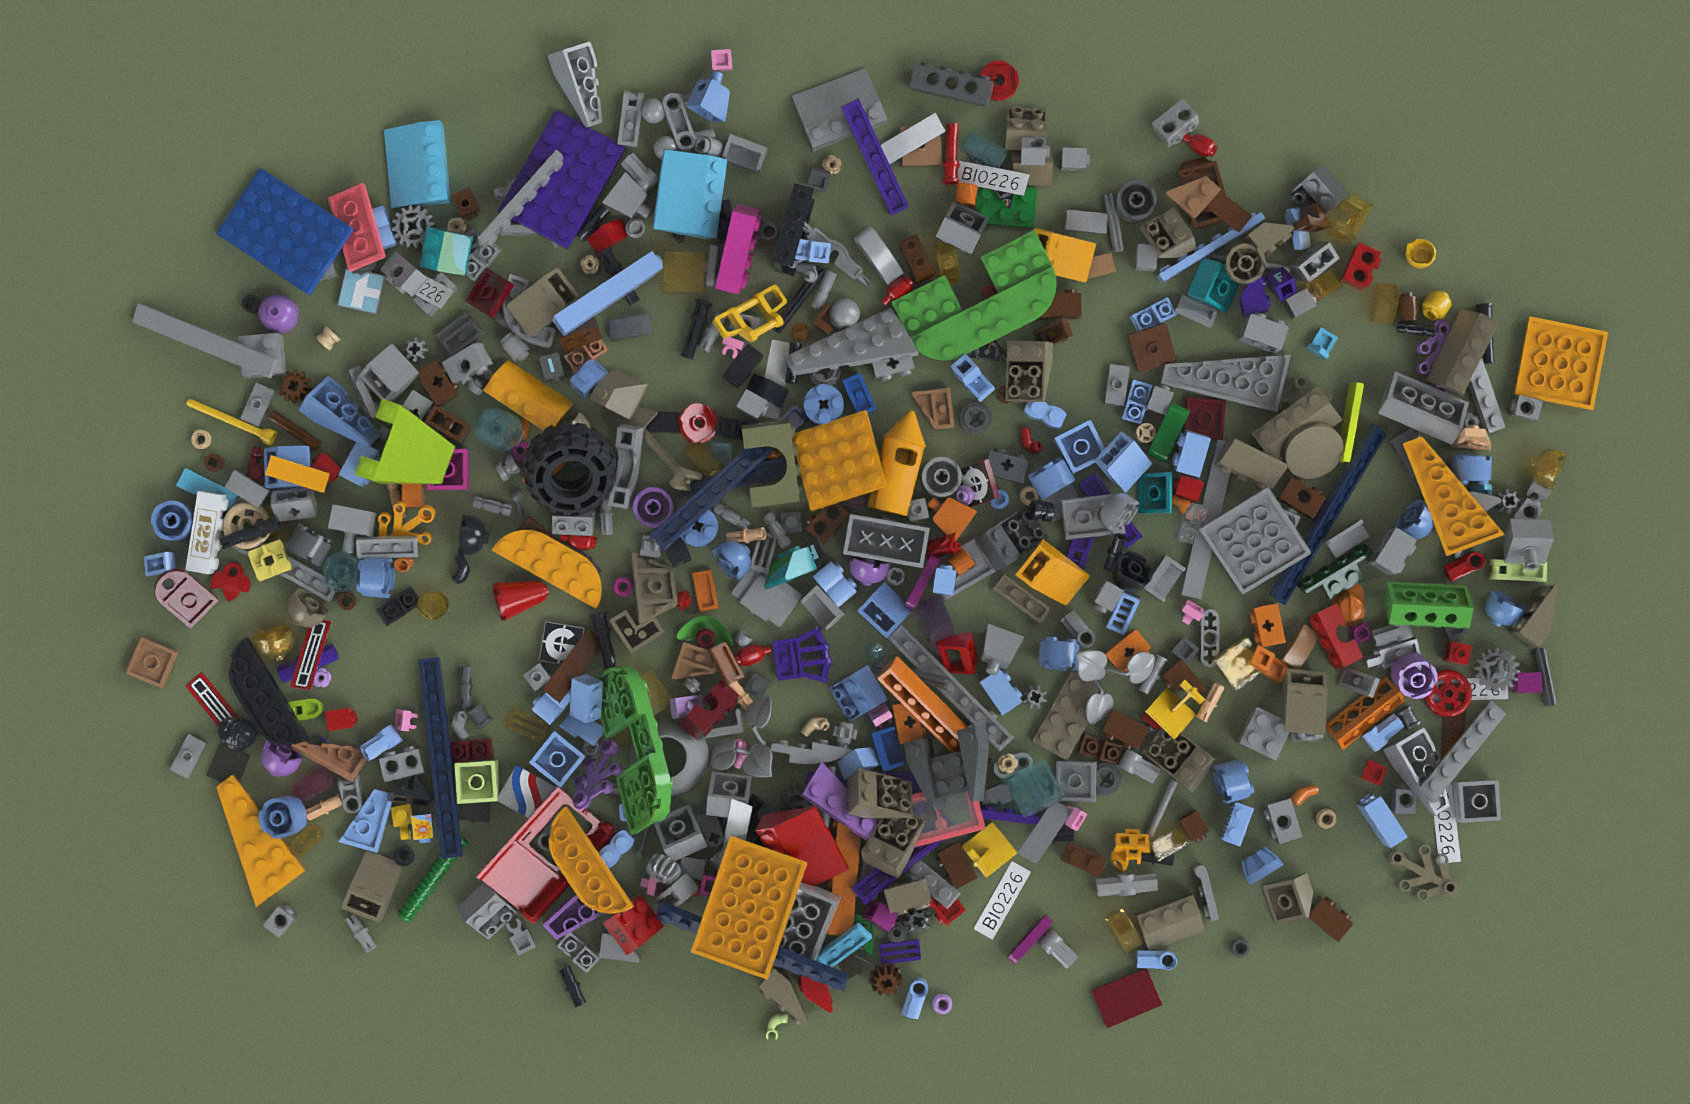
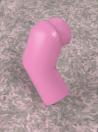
M735 739V748L748 751L746 743L742 739ZM735 752L736 759L733 766L740 769L748 755Z

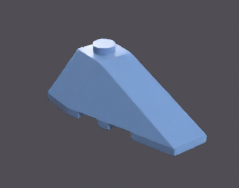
M330 376L326 377L305 397L299 411L314 423L369 448L380 437V433L370 420L359 412V406L356 402L352 403L347 396L348 392Z

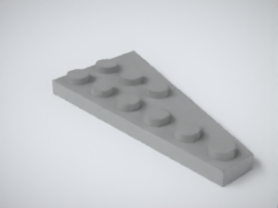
M889 308L795 351L784 358L793 376L818 372L819 369L831 368L832 370L838 369V366L849 365V367L880 362L881 359L893 357L894 360L900 359L901 356L905 355L918 356L919 354L893 309Z
M1291 354L1165 364L1160 384L1277 413Z

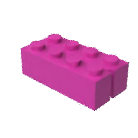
M737 204L732 211L715 289L739 294L741 289H745L748 284L750 273H747V270L752 266L754 254H751V251H754L759 236L755 233L761 227L763 216L760 215L761 209Z

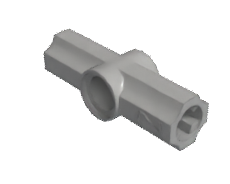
M1156 873L1140 875L1120 874L1117 877L1095 879L1097 896L1101 897L1108 895L1129 896L1139 892L1158 891Z

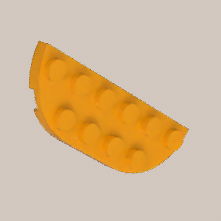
M529 529L505 535L492 548V551L597 609L602 593L600 576L592 562L577 551L542 532Z
M564 807L551 825L549 849L552 858L578 898L589 908L608 914L621 913L634 907L569 807Z

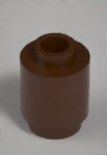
M1413 292L1402 293L1401 298H1397L1399 317H1401L1402 322L1418 320V297L1413 296Z

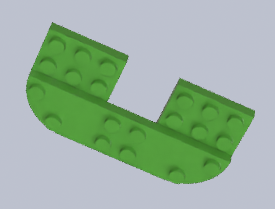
M1035 230L981 256L998 293L963 311L946 275L891 302L904 329L920 353L935 360L957 359L1036 320L1047 311L1056 293L1057 280L1053 265Z
M624 665L608 668L597 676L596 679L603 681L600 720L605 739L613 738L629 726L638 759L635 764L616 776L630 835L638 834L653 823L663 821L667 814H669L673 780L669 776L662 749L663 743L659 738L657 730L658 724L656 719H654L647 693V683L633 667Z

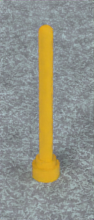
M193 399L186 401V404L191 408L260 437L264 444L271 446L276 439L277 431L270 428L262 430Z

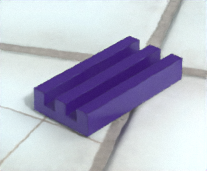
M919 939L879 944L881 964L883 962L891 964L921 960ZM914 944L916 948L884 952V948ZM915 952L917 954L916 956L885 959V956Z

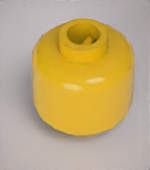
M1432 291L1428 294L1421 307L1424 316L1429 320L1435 321L1445 317L1452 303L1446 292Z

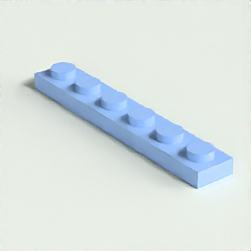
M1255 212L1252 213L1251 219L1239 233L1232 227H1229V232L1225 235L1217 234L1210 239L1212 241L1210 244L1205 246L1203 243L1193 249L1195 253L1188 256L1185 254L1178 258V263L1171 267L1168 264L1160 269L1161 273L1157 278L1161 283L1165 282L1265 220L1262 212L1257 215Z

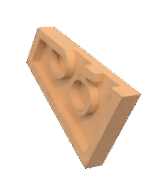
M1470 425L1460 432L1451 448L1491 451V442L1486 429H1479V426Z

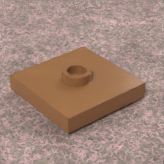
M912 126L900 127V133ZM941 134L902 157V167L942 165Z
M141 636L125 674L163 689L179 652Z

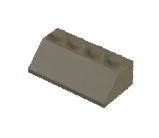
M1460 309L1426 381L1463 397L1499 321L1482 313Z
M1316 387L1255 430L1252 435L1267 455L1284 462L1285 444L1297 429L1315 425V423H1324L1334 427L1342 421V418L1322 390Z

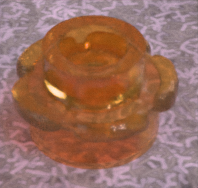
M800 323L792 327L791 336L793 339H797V341H804L808 338L811 331L806 324Z

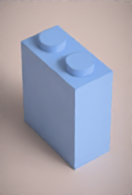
M1122 431L1094 460L1110 481L1125 493L1152 464L1136 442Z
M1368 793L1359 799L1360 803L1357 804V807L1382 845L1392 848L1407 838V835L1381 796Z

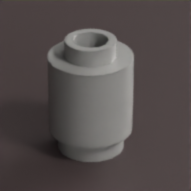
M704 136L696 140L695 150L698 154L720 158L724 152V145L719 140Z
M510 332L500 341L504 351L515 362L518 360L522 362L528 357V350L530 348L516 334L514 335Z

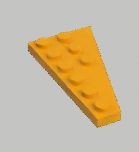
M1422 436L1403 443L1446 556L1505 535Z
M233 774L216 788L255 906L257 907L306 870L282 838H272L271 835L261 829L259 824L260 808Z

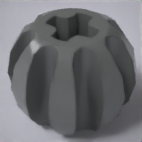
M914 907L913 912L910 913L908 911V913L904 914L909 918L902 920L903 926L910 925L907 929L910 934L916 929L918 930L917 935H922V928L927 929V931L930 929L931 925L926 924V922L932 921V915H924L928 911L927 908L918 911ZM914 916H917L918 918H919V917H922V918H921V924H919V925H918V923H914V924H913V923H912V922L914 921V918H913V917H914Z

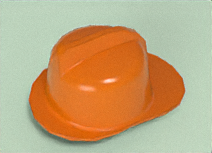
M1358 583L1332 598V605L1337 603L1345 619V622L1340 624L1342 626H1356L1364 617V592Z

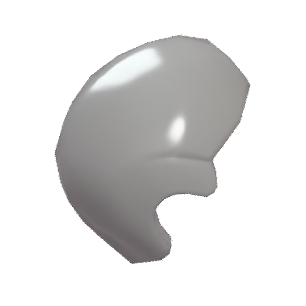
M849 298L837 300L828 312V319L831 325L839 330L856 324L860 317L858 305Z

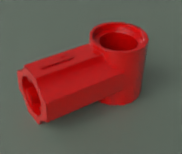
M1469 552L1465 556L1443 566L1447 578L1452 582L1466 574L1481 569L1485 564V558L1479 552ZM1473 555L1477 556L1479 560L1476 566L1470 564V558Z

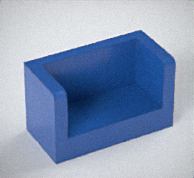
M861 373L842 381L855 413L866 410L869 415L877 411Z
M894 725L871 732L883 772L906 765Z

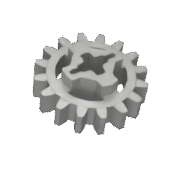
M409 205V210L401 208L403 213H396L398 220H392L396 227L392 228L393 232H397L394 236L395 239H400L399 243L401 245L406 243V247L409 249L412 244L416 249L419 248L420 243L424 246L426 231L423 230V224L426 221L427 227H435L436 224L430 222L433 216H426L428 210L424 209L421 212L419 205H417L416 209L412 205ZM417 214L415 217L407 218L409 215ZM402 223L404 224V228H405V230L403 231V234H402V231H401V224H402ZM410 225H416L418 228L414 230L410 227ZM420 236L419 239L410 240L413 237Z
M1497 648L1496 652L1489 649V655L1482 653L1483 660L1477 659L1480 666L1475 667V670L1479 671L1476 678L1482 679L1479 684L1482 686L1486 685L1485 689L1491 690L1493 687L1494 692H1498L1499 688L1502 691H1506V686L1513 687L1511 681H1518L1515 674L1520 673L1519 670L1515 669L1519 665L1518 662H1513L1515 656L1509 655L1507 650L1502 652L1500 648ZM1496 667L1500 669L1499 673L1494 671ZM1506 678L1504 681L1498 683L1499 680Z

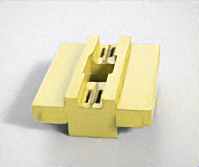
M281 539L248 551L254 572L260 582L292 570ZM272 556L274 563L267 565L265 558Z

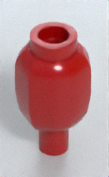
M1185 134L1182 138V141L1189 143L1192 151L1203 157H1214L1218 150V146L1215 145L1214 141L1206 136Z
M908 276L905 278L899 277L889 285L886 291L887 295L881 301L886 306L891 301L910 293L912 286L915 284Z
M561 535L560 540L568 541L569 545L574 548L590 550L591 548L595 549L597 537Z
M751 645L741 648L738 654H735L738 666L748 667L760 662L764 655L772 653L770 645L765 647Z

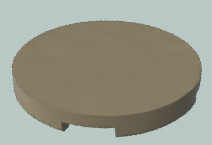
M1315 423V425L1302 429L1299 428L1289 437L1285 444V462L1288 464L1289 470L1300 478H1319L1332 471L1339 463L1344 448L1343 441L1333 427L1324 423Z

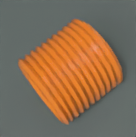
M957 183L954 201L964 206H975L978 186L970 183Z
M964 548L947 559L959 576L975 565Z

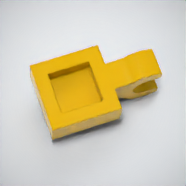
M412 804L391 807L394 827L400 826L401 840L411 839L409 824H412Z

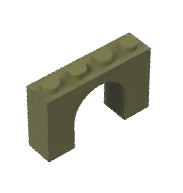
M789 419L741 425L744 449L770 446L780 450L786 458V468L779 478L773 481L749 484L752 508L799 502V495H803L802 483L797 482V476L801 475L799 464H795L794 459L795 456H798L797 444L793 445L792 437H796L794 425H790Z

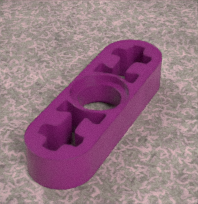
M933 555L930 556L905 607L914 610L940 561L939 558Z
M1045 914L1008 954L1007 959L1015 965L1051 926L1053 921Z

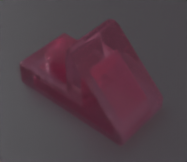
M322 767L299 781L291 789L302 800V804L334 785L336 781L329 770Z

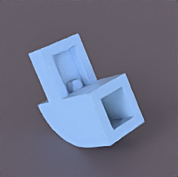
M966 354L950 366L964 387L979 402L995 390L994 386L980 372L978 366Z

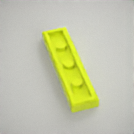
M1359 382L1349 383L1340 431V437L1344 446L1339 461L1341 463L1350 462L1364 388V384Z

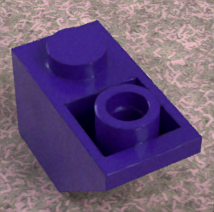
M1261 276L1255 282L1247 284L1239 296L1242 317H1247L1255 312L1266 313L1269 310L1268 307L1271 306L1269 295H1266L1264 290L1267 286L1265 276Z

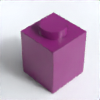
M1541 672L1515 674L1518 681H1511L1513 687L1510 688L1513 689V693L1542 692Z
M871 900L862 916L863 919L876 928L888 932L894 927L898 917L896 912L890 914L889 907L874 900Z

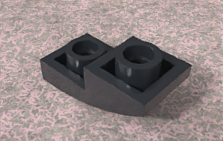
M730 199L722 200L720 218H723V221L719 222L717 239H720L721 244L726 242L732 216Z
M747 344L724 372L722 378L738 389L750 376L751 371L763 360L764 355L750 344Z
M656 411L657 415L646 426L649 433L668 432L670 434H681L677 423V417L681 412Z
M717 416L716 433L714 436L743 440L741 425L757 424L758 422Z
M681 537L665 550L673 568L692 560Z
M409 587L376 611L388 627L422 604V601L413 588Z

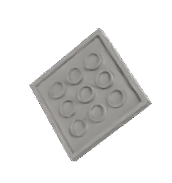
M1268 486L1199 527L1200 532L1242 595L1311 554L1309 547Z

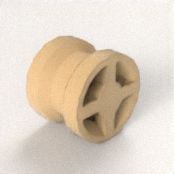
M327 326L323 328L321 334H317L315 337L329 351L333 348L335 342L341 340Z
M1143 423L1135 430V438L1142 444L1151 442L1156 436V429L1149 423Z

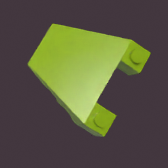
M382 399L375 418L393 425L380 461L361 455L355 475L378 484H442L455 446L407 408Z

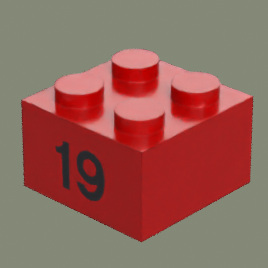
M641 895L631 900L634 907L621 913H615L603 923L626 955L639 948L665 927L656 918V914Z

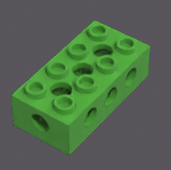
M1387 582L1383 602L1389 624L1397 626L1470 628L1474 607L1467 585Z

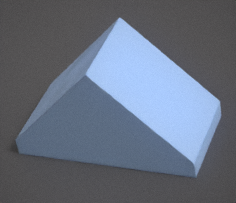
M163 552L144 557L146 577L161 575L169 569H177L175 553Z
M874 747L854 749L840 759L837 765L846 781L858 768L870 771L881 766Z

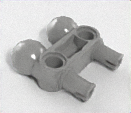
M669 93L665 97L660 98V100L655 98L648 99L641 107V115L649 123H658L664 117L666 118L672 137L662 136L654 144V152L661 160L663 150L690 153L695 150V142L698 138L707 136L715 139L712 128L696 133L692 130L686 112V105L692 93L685 95ZM675 101L678 106L675 109H671L667 106V103ZM683 138H687L690 140L691 144L689 146H683L681 145L680 140Z

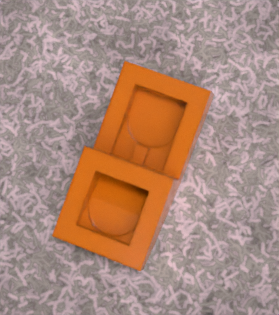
M1257 645L1249 664L1271 680L1281 683L1289 665L1274 657V653Z

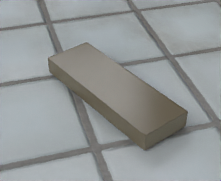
M1005 573L1001 575L992 590L1038 624H1041L1052 609Z

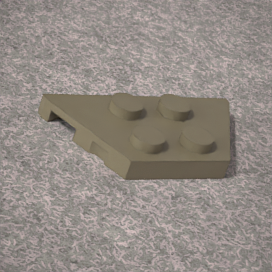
M631 553L638 622L640 624L677 606L673 567L659 564L652 559L647 561L637 557L638 554Z

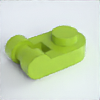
M316 698L288 702L299 721L317 718L323 712V704ZM302 706L303 714L298 715L297 707Z

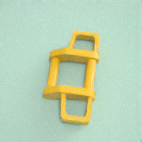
M774 284L762 292L755 293L751 299L742 304L728 308L726 312L714 318L713 324L724 339L739 334L747 341L753 342L757 340L758 336L770 329L783 325V319L776 312L787 303V300L779 287ZM769 292H773L780 302L773 310L764 298V295ZM756 305L767 323L753 330L745 324L740 313ZM728 316L736 330L727 332L720 320Z

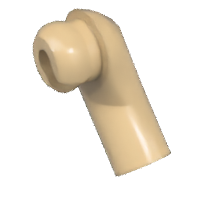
M812 717L800 732L808 738L813 730H827L830 727V723L827 718Z

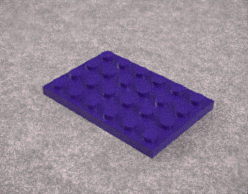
M555 110L497 211L500 213L556 150L563 155V165L560 170L554 171L549 176V182L544 187L540 186L536 191L537 195L530 202L527 201L520 215L514 216L511 220L568 250L625 152L626 147L617 145V142L589 127L586 128L580 122Z

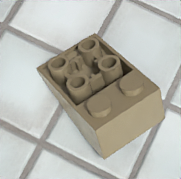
M557 267L513 299L506 307L531 338L553 323L552 319L556 314L581 297Z
M1007 341L1005 401L1045 402L1052 367L1053 343L1045 341Z
M1556 584L1541 586L1535 593L1537 597L1534 601H1530L1525 606L1527 611L1519 622L1511 625L1513 629L1510 633L1528 647H1539L1551 632L1558 585Z
M1286 669L1282 681L1285 732L1325 735L1328 691L1327 672Z
M1163 728L1158 731L1142 751L1146 757L1191 793H1193L1217 763L1210 754L1184 734L1180 733L1176 739H1173Z
M858 768L847 778L848 814L862 818L913 817L912 781Z
M913 814L912 818H881L861 851L863 862L898 879L911 857L926 819Z
M366 850L341 908L379 923L384 918L403 867L399 866L393 859Z
M773 966L769 978H763L759 984L760 993L768 1000L770 998L775 1000L776 1007L785 1013L787 1010L792 1014L791 1019L798 1025L804 1024L806 1026L808 1024V1016L791 976L780 967Z

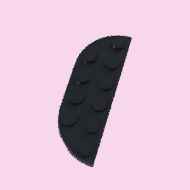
M244 638L232 653L229 680L235 695L255 728L264 738L273 743L295 745L309 740L308 734L251 640Z

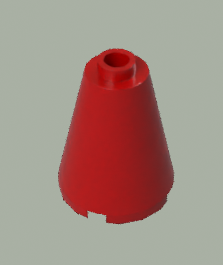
M542 581L492 583L496 608L501 611L499 617L502 622L546 601V596H549L548 587Z

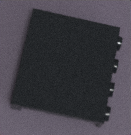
M794 183L773 259L775 272L793 277L795 275L796 267L790 268L789 266L793 267L794 261L798 260L795 257L799 242L806 235L803 227H805V222L809 224L815 199H812L814 188Z

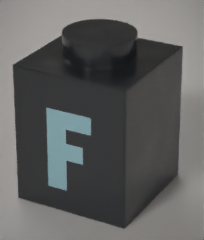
M818 539L800 546V549L809 547L817 567L816 570L824 567L823 563L827 561Z

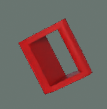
M963 632L936 642L942 665L949 673L974 675L978 656L971 633ZM946 649L959 650L962 660L950 663Z

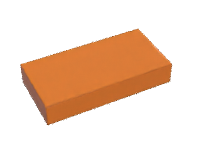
M712 570L692 573L699 612L718 609Z

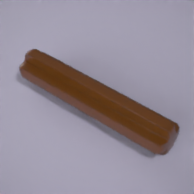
M272 411L269 414V421L311 449L318 450L321 441L276 411Z

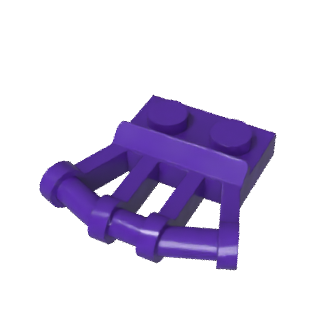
M820 626L798 638L773 641L778 681L805 677L828 683L829 678H827L830 663H832L828 652L830 644L826 642L822 635ZM814 635L819 644L803 648L799 646L800 642ZM820 650L821 659L802 662L801 653ZM822 664L819 676L803 672L802 667Z

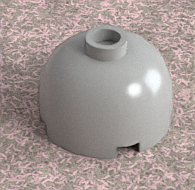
M1117 493L1111 497L1107 496L1101 503L1100 517L1103 525L1112 533H1119L1121 531L1119 527L1122 524L1127 526L1138 510L1136 504H1139V502L1124 493Z

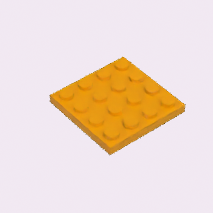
M1531 316L1528 317L1513 395H1522L1545 402L1592 411L1594 409L1608 332Z
M866 410L795 433L796 437H792L793 445L797 444L798 456L796 458L811 511L887 487Z

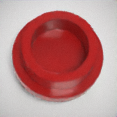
M679 591L676 607L684 611L686 607L690 606L691 596H689L688 591Z

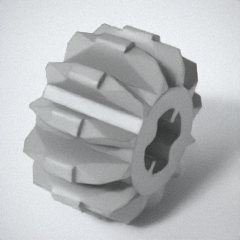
M660 853L653 855L646 866L647 873L663 885L674 884L681 872L680 865L675 860H672L670 856L667 857Z

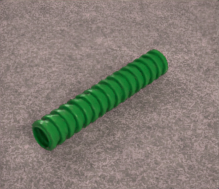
M461 836L462 849L464 850V845L467 846L468 842ZM438 854V859H435L434 864L430 865L431 869H427V874L423 875V880H419L420 884L415 886L416 889L412 890V895H409V899L404 901L405 905H401V910L397 911L400 918L406 922L413 921L412 917H416V912H419V908L424 906L423 902L428 900L427 897L431 896L430 892H434V887L439 885L438 881H442L441 877L446 875L445 872L450 870L449 866H452L453 861H456L457 858L442 859L441 854Z

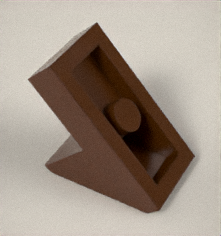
M1317 203L1301 208L1299 221L1292 223L1295 228L1294 231L1317 233L1332 227V223Z
M1067 317L1033 331L1036 341L1051 342L1053 345L1067 341L1068 338L1073 336Z

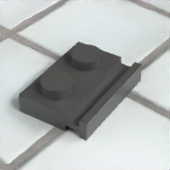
M468 311L436 334V337L451 357L485 336Z

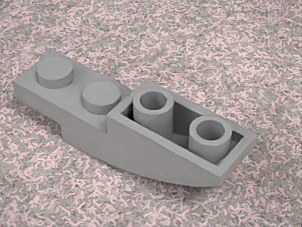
M777 739L776 743L772 742L771 751L790 754L789 762L798 764L834 761L852 752L849 744L837 742V746L830 745L829 740L817 739V742H813L812 749H808V745L801 743L791 746L788 745L789 741Z

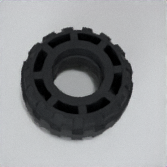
M561 422L560 426L553 427L551 425L545 428L542 434L538 433L531 440L529 448H526L523 461L524 481L532 498L538 504L544 505L545 509L554 513L560 511L563 515H571L573 512L582 514L586 513L590 507L596 508L603 502V498H607L610 495L617 476L615 455L609 441L605 440L602 433L595 428L589 429L586 424L578 422L576 425H571L569 422ZM568 461L580 462L589 468L584 476L574 481H562L552 475L553 470L558 465Z

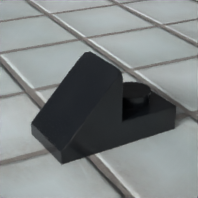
M413 775L408 781V789L405 786L393 787L388 793L387 801L427 806L432 801V795L418 778Z

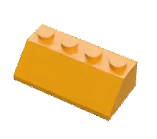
M509 360L494 373L483 390L541 430L551 425L553 427L560 426V423L574 405L573 402Z

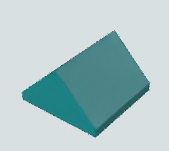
M1172 472L1145 473L1141 475L1138 479V514L1172 513Z

